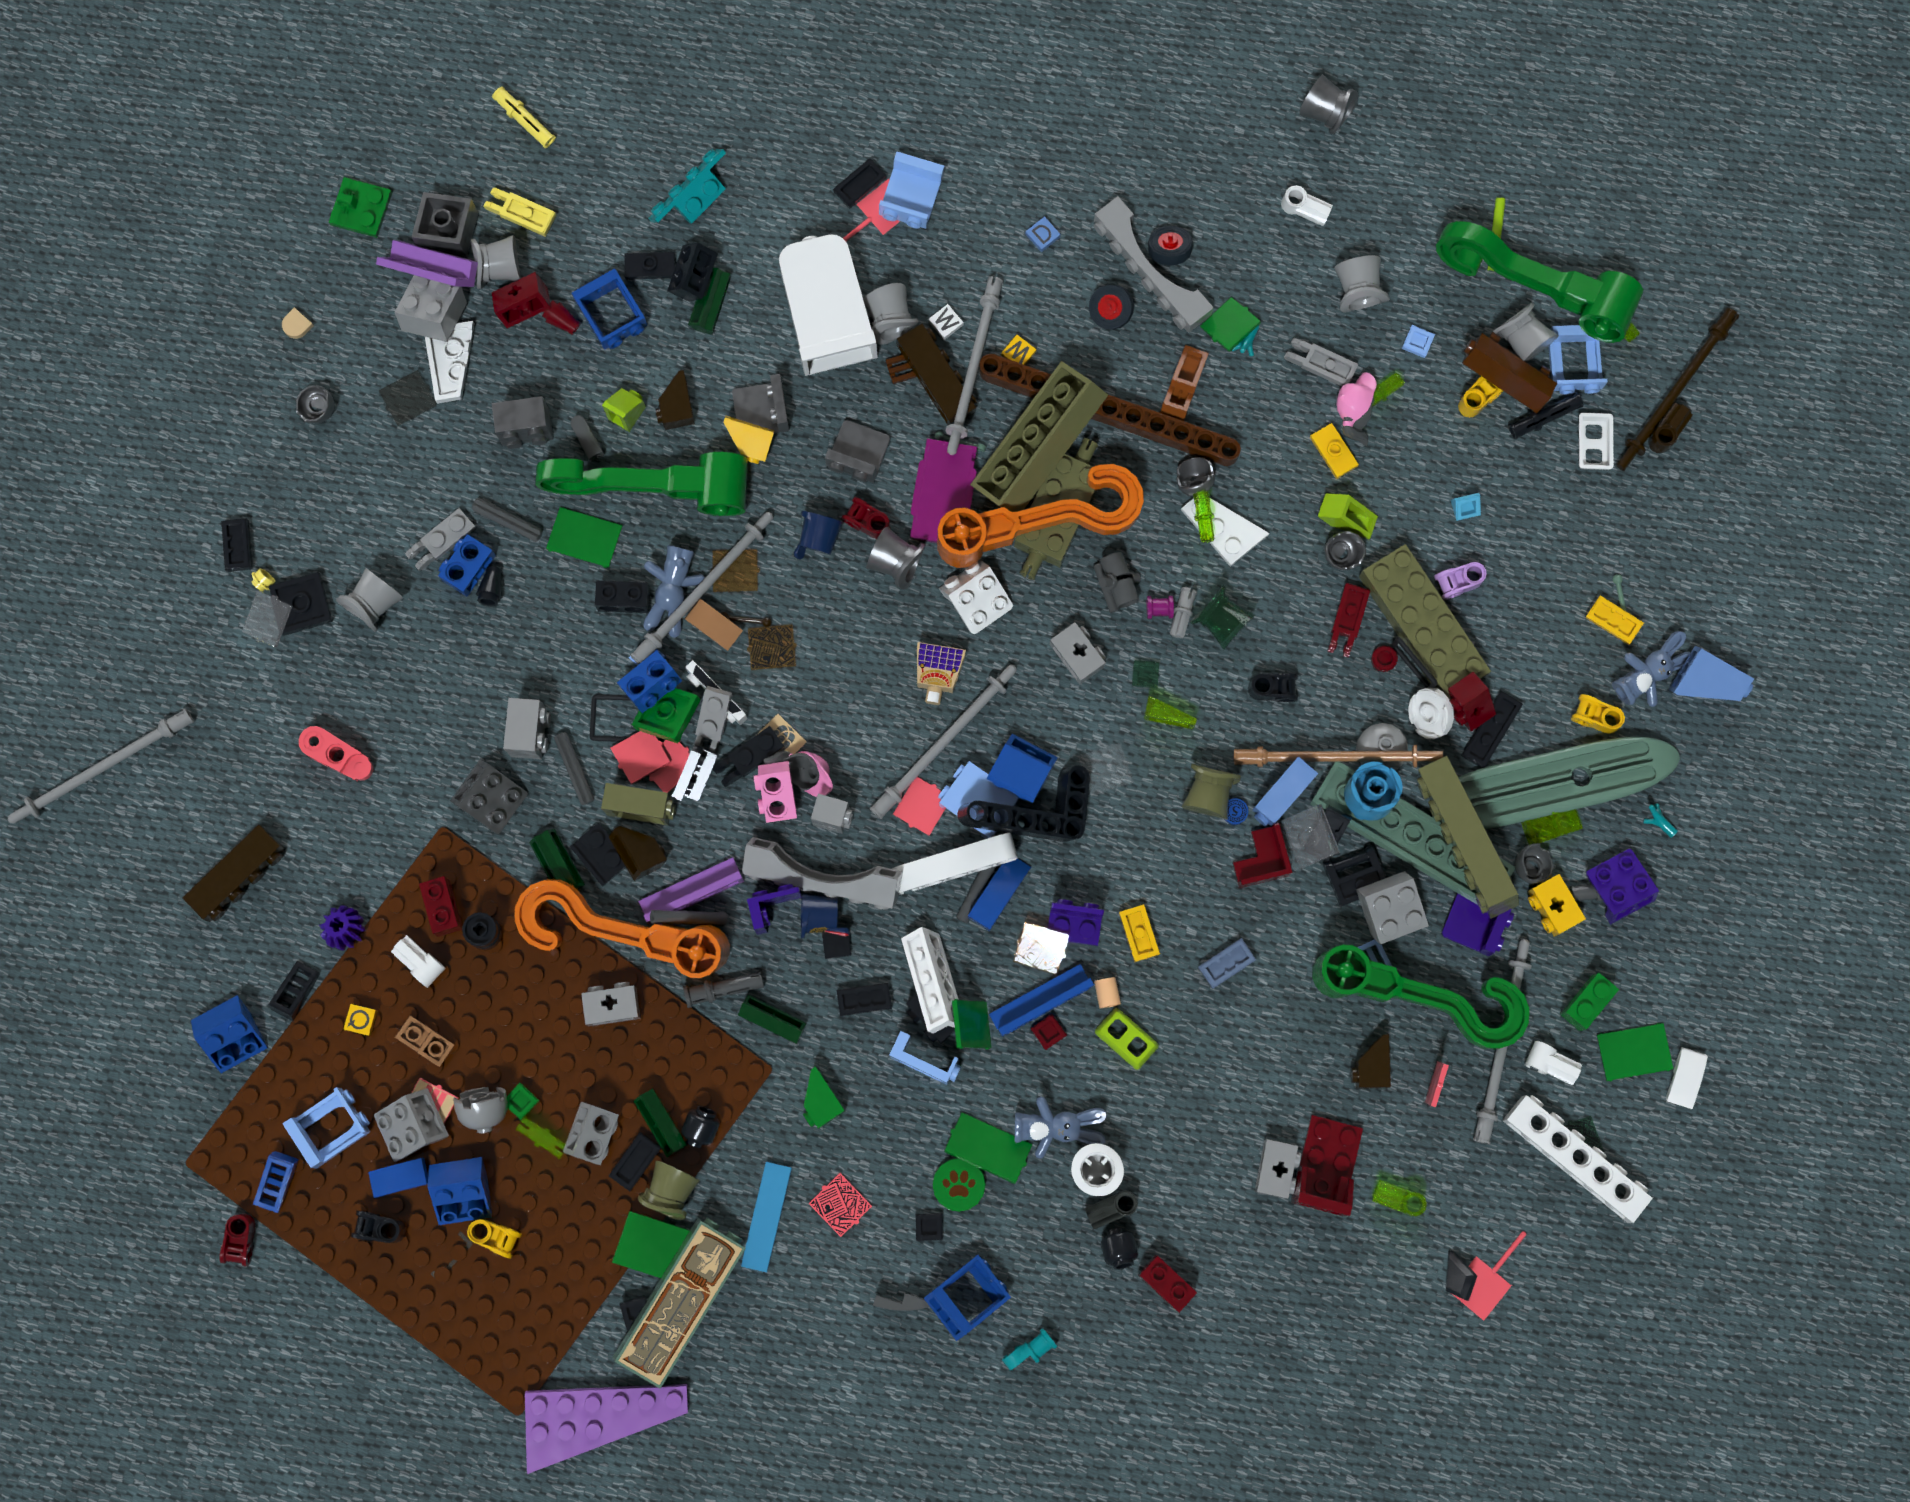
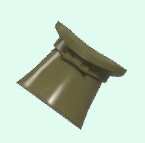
M1191 763V768L1196 772L1194 776L1195 781L1181 807L1189 811L1228 820L1230 789L1232 785L1240 782L1241 775Z
M655 1161L650 1188H646L644 1193L641 1192L639 1194L638 1201L643 1206L661 1212L670 1218L683 1220L687 1215V1212L683 1210L684 1203L700 1180L666 1163Z

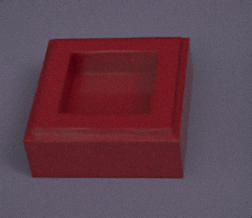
M1053 1014L1031 1028V1031L1045 1051L1067 1036Z

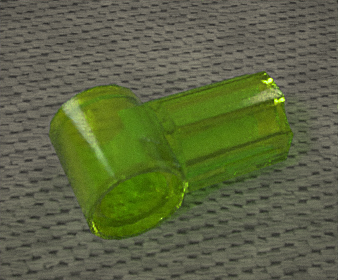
M1380 1179L1371 1200L1411 1217L1423 1214L1427 1206L1426 1199L1420 1193L1409 1191ZM1410 1197H1415L1420 1202V1208L1416 1212H1411L1407 1208V1200Z

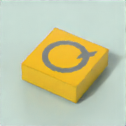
M350 1004L343 1030L371 1036L377 1010Z

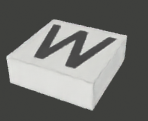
M948 304L928 319V322L944 340L964 325V322Z

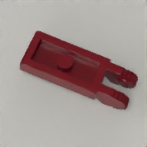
M1345 583L1331 630L1332 636L1327 652L1333 653L1336 650L1338 636L1342 635L1348 637L1343 648V656L1349 658L1354 639L1356 640L1370 594L1369 589Z

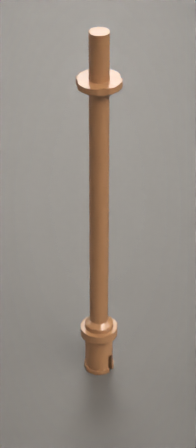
M1413 745L1412 751L1268 752L1266 749H1263V746H1258L1257 749H1234V765H1257L1258 767H1263L1268 762H1294L1297 757H1300L1304 762L1412 761L1413 767H1417L1418 761H1436L1443 758V751H1418L1417 745Z

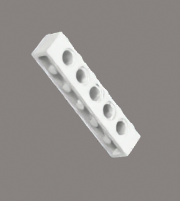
M1527 1095L1521 1096L1502 1121L1624 1221L1634 1223L1653 1199L1647 1194L1648 1188L1639 1181L1632 1182L1626 1177L1627 1171L1618 1164L1612 1165L1605 1160L1607 1156L1595 1146L1593 1148L1589 1147L1584 1142L1586 1138L1574 1129L1572 1131L1567 1129L1563 1125L1565 1121L1553 1112L1549 1114L1542 1108L1544 1104L1533 1095L1530 1097ZM1533 1116H1538L1542 1120L1540 1130H1535L1531 1126ZM1554 1133H1559L1563 1138V1144L1559 1148L1552 1143ZM1576 1150H1580L1584 1155V1160L1580 1165L1573 1160V1153ZM1597 1167H1601L1605 1172V1177L1601 1182L1597 1181L1594 1177V1171ZM1618 1184L1623 1185L1626 1190V1194L1622 1199L1618 1198L1615 1194V1188Z

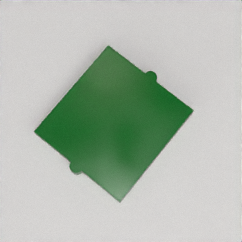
M1231 297L1200 327L1212 337L1213 342H1218L1230 352L1261 324V321L1249 312L1248 307H1243Z

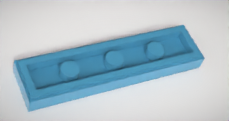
M769 1162L765 1163L741 1267L767 1273L791 1175V1167Z

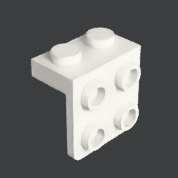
M981 560L969 567H965V570L959 575L949 577L945 580L944 585L939 588L943 596L952 602L968 630L973 634L987 627L1013 607L1011 600L991 567Z

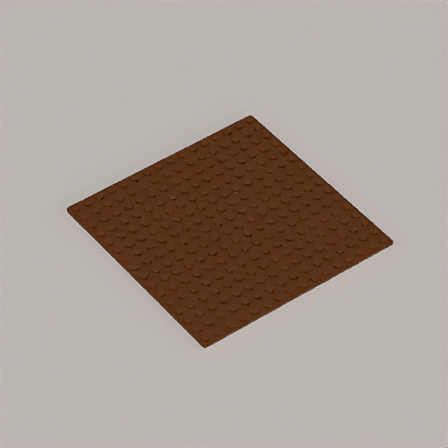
M442 827L436 832L365 925L366 931L359 934L362 941L355 940L354 948L346 950L297 1014L294 1021L291 1022L188 1157L186 1166L514 1415L519 1416L525 1410V1391L541 1389L628 1270L627 1267L612 1263L628 1212L632 1211L660 1221L666 1218V1215L647 1208L638 1201L639 1194L641 1192L644 1193L646 1188H650L655 1161L666 1163L696 1177L769 1077L772 1068L695 1010L687 1008V1004L597 938L579 930L568 917L547 902L542 904L540 908V920L545 927L556 930L561 934L562 943L558 948L550 951L541 950L528 944L519 934L515 923V906L520 895L527 887L451 831ZM443 876L448 878L451 882L462 926L467 917L474 913L488 914L498 921L502 927L501 941L492 949L481 950L465 940L462 930L440 937L432 934L419 883ZM406 935L446 968L428 988L420 983L410 973L411 970L391 952L394 946ZM629 982L630 986L634 985L637 988L641 1019L596 1026L585 1025L581 993L588 992L589 987L603 986L604 990L613 989L616 983ZM609 997V1002L604 1003V1005L612 1010L613 1005L617 1004V1001ZM350 1004L377 1010L371 1036L343 1030ZM409 1015L454 1044L440 1067L395 1038ZM419 1078L435 1086L441 1085L443 1090L459 1097L458 1100L460 1099V1093L482 1087H489V1092H497L496 1087L504 1088L508 1096L519 1083H522L540 1100L523 1120H520L508 1109L505 1118L498 1125L493 1126L492 1131L487 1133H477V1130L463 1126L457 1118L455 1108H453L444 1124L449 1135L447 1138L426 1145L397 1162L393 1161L374 1118V1114L401 1097L411 1094ZM334 1088L347 1089L355 1099L353 1106L357 1112L362 1111L370 1124L367 1127L370 1133L319 1168H311L283 1123L290 1118H297L334 1093ZM655 1089L682 1136V1126L690 1110L696 1109L697 1106H703L717 1113L716 1117L720 1121V1126L713 1143L702 1145L701 1148L693 1147L687 1143V1147L669 1157H666L661 1149L631 1192L609 1177L612 1170L640 1132L659 1145L634 1103V1100L641 1094ZM581 1102L619 1115L617 1129L611 1135L608 1144V1154L602 1160L601 1166L563 1152ZM339 1107L306 1128L305 1131L319 1151L346 1133L353 1126L354 1121L345 1107ZM600 1116L595 1120V1127L601 1122ZM591 1141L585 1147L586 1153L591 1149ZM273 1151L299 1159L279 1213L253 1205L268 1156ZM482 1157L488 1177L492 1217L484 1219L509 1227L522 1233L520 1238H517L511 1251L513 1255L511 1259L498 1255L469 1239L467 1230L469 1225L475 1220L445 1225L438 1224L428 1191V1184L374 1198L368 1172L424 1158L427 1173H429V1165ZM275 1163V1166L287 1169V1167ZM275 1173L271 1174V1176L283 1180L284 1178L283 1176ZM267 1184V1187L280 1190L278 1186ZM264 1193L263 1195L264 1198L273 1201H276L277 1197L268 1195L266 1193ZM356 1211L371 1212L402 1221L406 1227L405 1237L397 1243L352 1238L351 1233L355 1232L358 1218ZM392 1223L386 1229V1234L389 1238H393L396 1234V1227ZM478 1224L474 1232L477 1238L483 1239L487 1236L488 1230L484 1224Z

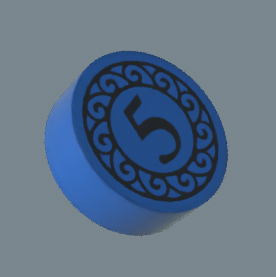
M1230 799L1228 802V820L1225 821L1231 825L1241 824L1248 816V807L1241 799Z

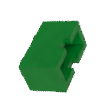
M1599 972L1593 974L1560 1015L1579 1031L1587 1030L1619 989Z

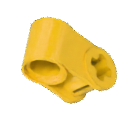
M1482 376L1479 377L1461 398L1458 405L1460 413L1469 418L1478 415L1488 404H1491L1501 395L1503 390ZM1467 400H1473L1477 407L1468 405Z
M1581 694L1579 696V706L1576 713L1571 717L1573 722L1608 734L1616 732L1623 725L1625 716L1618 707L1604 703L1589 695ZM1605 715L1613 716L1616 719V725L1611 726L1607 724Z
M486 1219L473 1221L467 1230L468 1237L472 1242L509 1259L513 1256L511 1251L517 1238H520L522 1233L498 1225ZM478 1224H484L487 1227L488 1233L483 1239H479L475 1235L474 1230Z

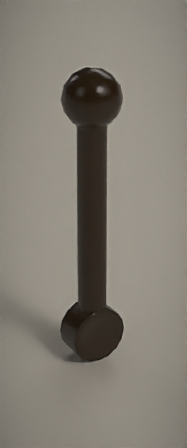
M721 612L730 621L763 624L765 627H769L772 624V620L769 617L758 619L730 616L726 612Z

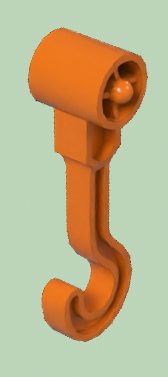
M1115 464L1094 466L1089 470L1087 483L1092 489L1111 488L1119 493L1122 505L1113 512L1101 511L1091 504L1077 499L1060 500L1018 512H1011L1002 507L978 514L968 508H955L947 512L940 520L937 529V551L941 559L948 565L956 568H965L975 564L982 557L983 552L1012 545L1014 539L1021 534L1063 523L1073 522L1102 535L1119 534L1129 529L1138 519L1144 502L1143 488L1137 477L1127 468Z
M547 879L530 885L520 895L515 906V923L519 934L528 944L545 951L556 949L562 943L561 934L556 930L545 927L539 917L542 904L547 900H554L562 905L570 920L579 930L592 936L642 948L647 957L673 963L681 974L690 978H702L718 971L726 964L730 955V944L727 936L721 929L713 925H699L687 929L670 924L655 923L653 926L647 927L601 916L590 908L582 894L573 885L563 880Z

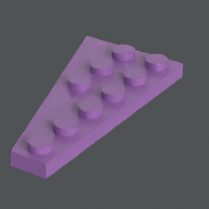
M687 1384L662 1385L661 1389L655 1385L525 1391L527 1474L687 1414Z

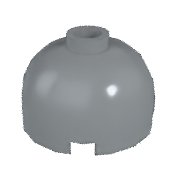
M1379 723L1371 725L1362 732L1357 740L1356 751H1408V743L1405 735L1399 728L1392 724ZM1380 761L1383 763L1382 765L1393 768L1395 771L1404 763V761Z
M482 1087L460 1093L459 1100L454 1097V1108L460 1123L469 1129L477 1130V1133L492 1131L493 1126L498 1125L506 1116L508 1110L506 1090L496 1087L497 1092H489V1087Z

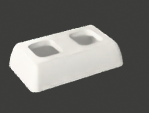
M1581 413L1579 415V467L1581 469L1595 470L1612 469L1614 466L1613 415ZM1586 425H1600L1602 427V438L1588 439L1586 437ZM1600 449L1602 451V462H1586V450Z

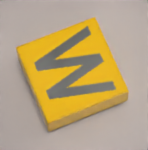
M1016 335L1002 351L1001 356L1026 365L1036 353V349L1019 335Z

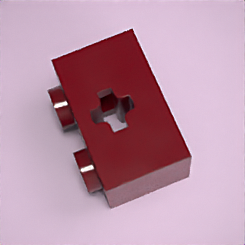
M536 272L491 292L494 313L507 329L551 308L548 288Z
M1474 672L1448 688L1451 698L1449 701L1455 711L1454 718L1460 726L1465 725L1472 732L1496 715L1489 688Z
M443 876L419 883L432 934L440 937L462 930L463 926L450 880Z
M1155 1255L1138 1274L1142 1280L1179 1313L1197 1294L1158 1255Z

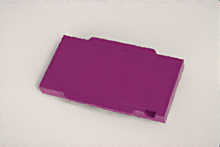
M927 438L924 459L919 462L912 500L911 515L914 517L910 539L937 543V529L941 518L955 508H971L974 487L970 484L975 479L977 473L976 469H974L977 452L976 446L959 444L956 454L950 455L947 452L949 442Z

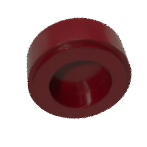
M1389 646L1378 647L1371 656L1373 667L1380 672L1392 670L1398 661L1397 653Z

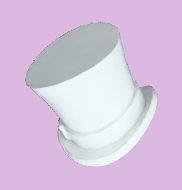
M1097 1143L1084 1146L1076 1153L1072 1161L1071 1171L1074 1182L1083 1192L1089 1195H1108L1115 1191L1122 1182L1124 1175L1122 1160L1109 1146Z

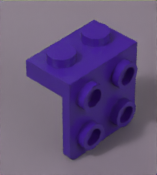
M1457 893L1441 934L1446 939L1490 956L1495 951H1500L1505 937L1501 935L1505 927L1509 928L1514 913L1510 909L1490 919L1487 912L1482 914L1478 905Z

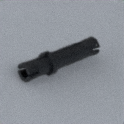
M1575 392L1573 395L1553 403L1538 413L1534 411L1528 413L1527 417L1509 424L1508 429L1514 439H1518V437L1533 430L1539 431L1543 425L1578 408H1582L1584 406L1582 398Z

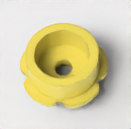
M262 568L251 574L253 578L252 584L260 591L270 590L269 586L276 582Z

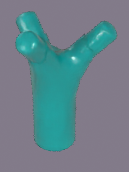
M1259 325L1232 351L1240 349V352L1244 353L1247 349L1249 356H1254L1253 340Z
M1658 803L1654 804V806L1650 805L1649 809L1654 818L1644 819V824L1656 825L1672 838L1678 830L1664 817Z

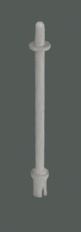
M993 276L987 279L985 293L980 299L983 311L954 424L946 426V433L950 435L947 452L950 455L956 454L960 439L968 436V430L963 426L992 312L998 309L1000 305L999 295L1003 280L998 277L995 278L994 283Z
M771 512L764 513L754 525L745 524L747 533L655 633H647L644 636L645 640L630 654L635 662L640 664L653 652L660 650L663 647L662 639L754 539L759 541L764 539L761 532L772 521L773 514Z
M1015 665L1007 666L996 679L989 676L987 679L990 686L895 786L890 788L887 786L884 789L885 793L869 808L879 819H882L896 803L899 804L902 801V793L997 692L1002 694L1007 692L1003 686L1016 673L1017 668Z
M184 708L169 719L160 720L157 729L34 801L26 797L24 799L26 805L8 816V822L11 824L17 823L30 814L35 818L39 817V809L158 739L174 737L175 732L194 723L191 714Z
M1527 939L1520 940L1516 960L1508 962V965L1514 967L1511 983L1516 985L1519 990L1524 970H1530L1532 965L1526 963L1530 945ZM1508 1046L1496 1049L1484 1108L1480 1109V1112L1477 1111L1478 1123L1473 1141L1490 1144L1493 1125L1498 1119L1494 1107Z

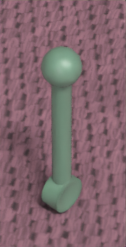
M941 431L935 433L936 440H950V437L944 435ZM964 440L959 442V444L976 446L977 450L985 452L986 446L983 444H974Z
M1616 574L1613 576L1612 581L1616 584L1620 608L1626 611L1621 586L1623 578L1621 575Z

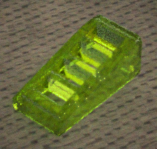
M1148 696L1143 719L1188 729L1195 727L1197 719L1152 696Z

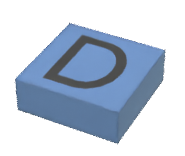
M1045 216L1025 232L1026 236L1041 252L1059 239L1061 235Z

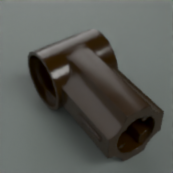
M1673 404L1648 440V445L1653 452L1664 453L1676 442L1678 436L1693 416L1689 408L1683 404ZM1658 435L1664 436L1667 443L1661 442Z

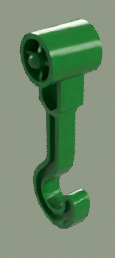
M1456 221L1447 224L1436 244L1437 254L1450 268L1467 276H1475L1482 260H1484L1496 273L1553 298L1558 307L1580 315L1579 326L1590 337L1603 342L1615 343L1625 338L1643 295L1641 284L1635 278L1625 273L1606 271L1602 272L1597 279H1594L1577 271L1560 272L1516 254L1494 232L1471 222Z
M709 452L699 457V466L674 465L663 470L597 468L583 471L584 462L579 459H549L537 463L535 485L541 490L562 495H592L608 491L663 493L674 499L697 500V510L704 514L737 516L744 514L746 511L748 459L736 453Z
M1353 945L1334 947L1321 954L1313 965L1312 978L1315 986L1322 994L1330 998L1340 999L1352 994L1379 1002H1386L1391 998H1397L1447 1013L1453 1019L1460 1032L1470 1043L1483 1049H1500L1514 1044L1524 1035L1529 1024L1530 1009L1525 995L1516 985L1502 978L1493 977L1487 979L1481 986L1482 993L1486 997L1498 1001L1504 1010L1502 1024L1497 1028H1489L1480 1021L1475 1010L1464 997L1450 990L1401 977L1396 967L1369 960L1368 956L1361 949Z

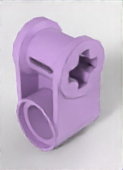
M1471 562L1436 574L1434 578L1439 582L1442 589V599L1448 600L1480 587L1486 578L1485 567L1478 562ZM1475 571L1479 575V580H1470L1467 577V572Z

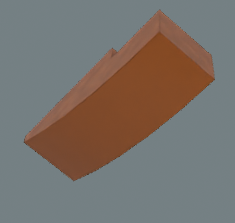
M1185 345L1160 413L1182 421L1185 420L1209 353Z

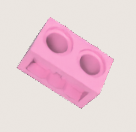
M789 761L758 765V775H754L756 791L761 790L762 798L758 799L759 813L765 814L766 823L797 818ZM775 777L779 781L772 784L767 782V779ZM774 801H780L783 803L779 807H774L771 805V803Z

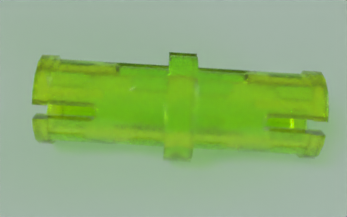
M524 1116L521 1122L528 1126L529 1129L518 1124L515 1130L534 1141L536 1147L539 1148L541 1146L557 1157V1159H560L563 1153L556 1149L555 1146L563 1150L565 1143L551 1135L549 1129L541 1128L528 1119L527 1116Z

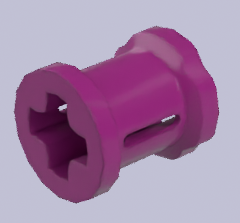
M1147 596V619H1152V616H1168L1169 619H1173V596L1154 599L1151 596Z

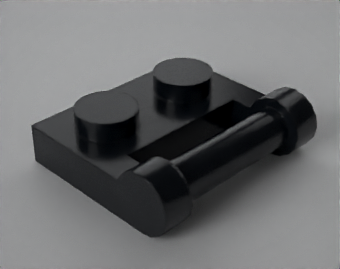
M1372 845L1365 847L1362 852L1336 862L1328 861L1323 863L1324 870L1340 907L1359 900L1356 889L1386 878ZM1367 860L1371 866L1341 879L1338 878L1336 873Z

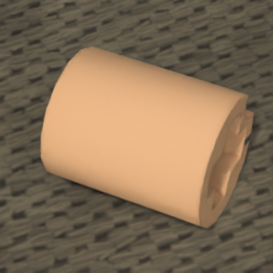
M1116 977L1094 981L1099 1009L1121 1005Z

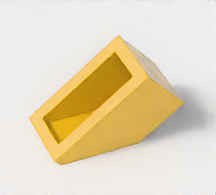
M725 415L723 423L740 454L744 455L749 462L759 464L760 460L765 462L774 430Z

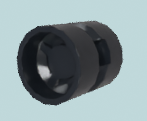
M474 913L464 921L462 927L463 936L474 947L481 950H489L497 946L501 941L502 927L498 921L488 914Z

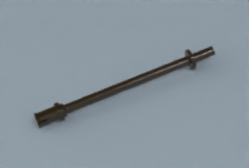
M1726 308L1716 324L1710 326L1708 329L1709 338L1636 439L1626 440L1625 446L1628 450L1616 465L1620 470L1625 471L1636 454L1640 456L1645 454L1646 449L1643 445L1717 342L1725 341L1729 336L1728 331L1736 320L1739 319V314L1735 310Z

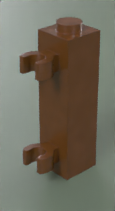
M1493 331L1489 337L1481 333L1476 340L1471 339L1463 350L1466 355L1462 364L1538 413L1552 397L1557 385L1555 381L1548 377L1551 370L1541 365L1538 371L1499 345L1498 342L1501 337Z

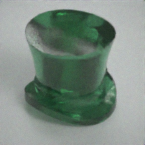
M1224 584L1216 592L1210 603L1190 621L1192 625L1199 622L1202 626H1205L1218 641L1223 651L1255 616V614L1229 600V597L1225 594L1226 586Z

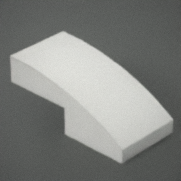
M1681 1047L1673 1070L1674 1076L1666 1096L1668 1102L1693 1109L1708 1058L1707 1055Z

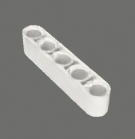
M1005 833L892 869L903 871L899 895H902L907 890L912 889V891H916L1018 859L1011 833Z

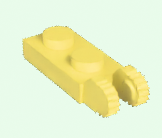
M492 188L491 195L505 201V203L501 207L493 202L486 201L484 204L486 210L546 237L556 217L554 211L510 192L509 194L497 188Z

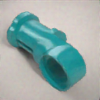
M1042 1328L1037 1337L1029 1343L1025 1342L1022 1345L1016 1346L1010 1355H1005L1002 1358V1361L1009 1370L1017 1367L1029 1356L1038 1364L1040 1358L1052 1348L1056 1349L1058 1346Z

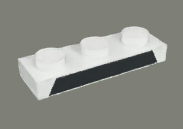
M693 660L685 667L689 673L686 677L696 688L701 685L704 689L707 686L721 689ZM731 700L727 720L732 724L736 721L741 725L748 718Z

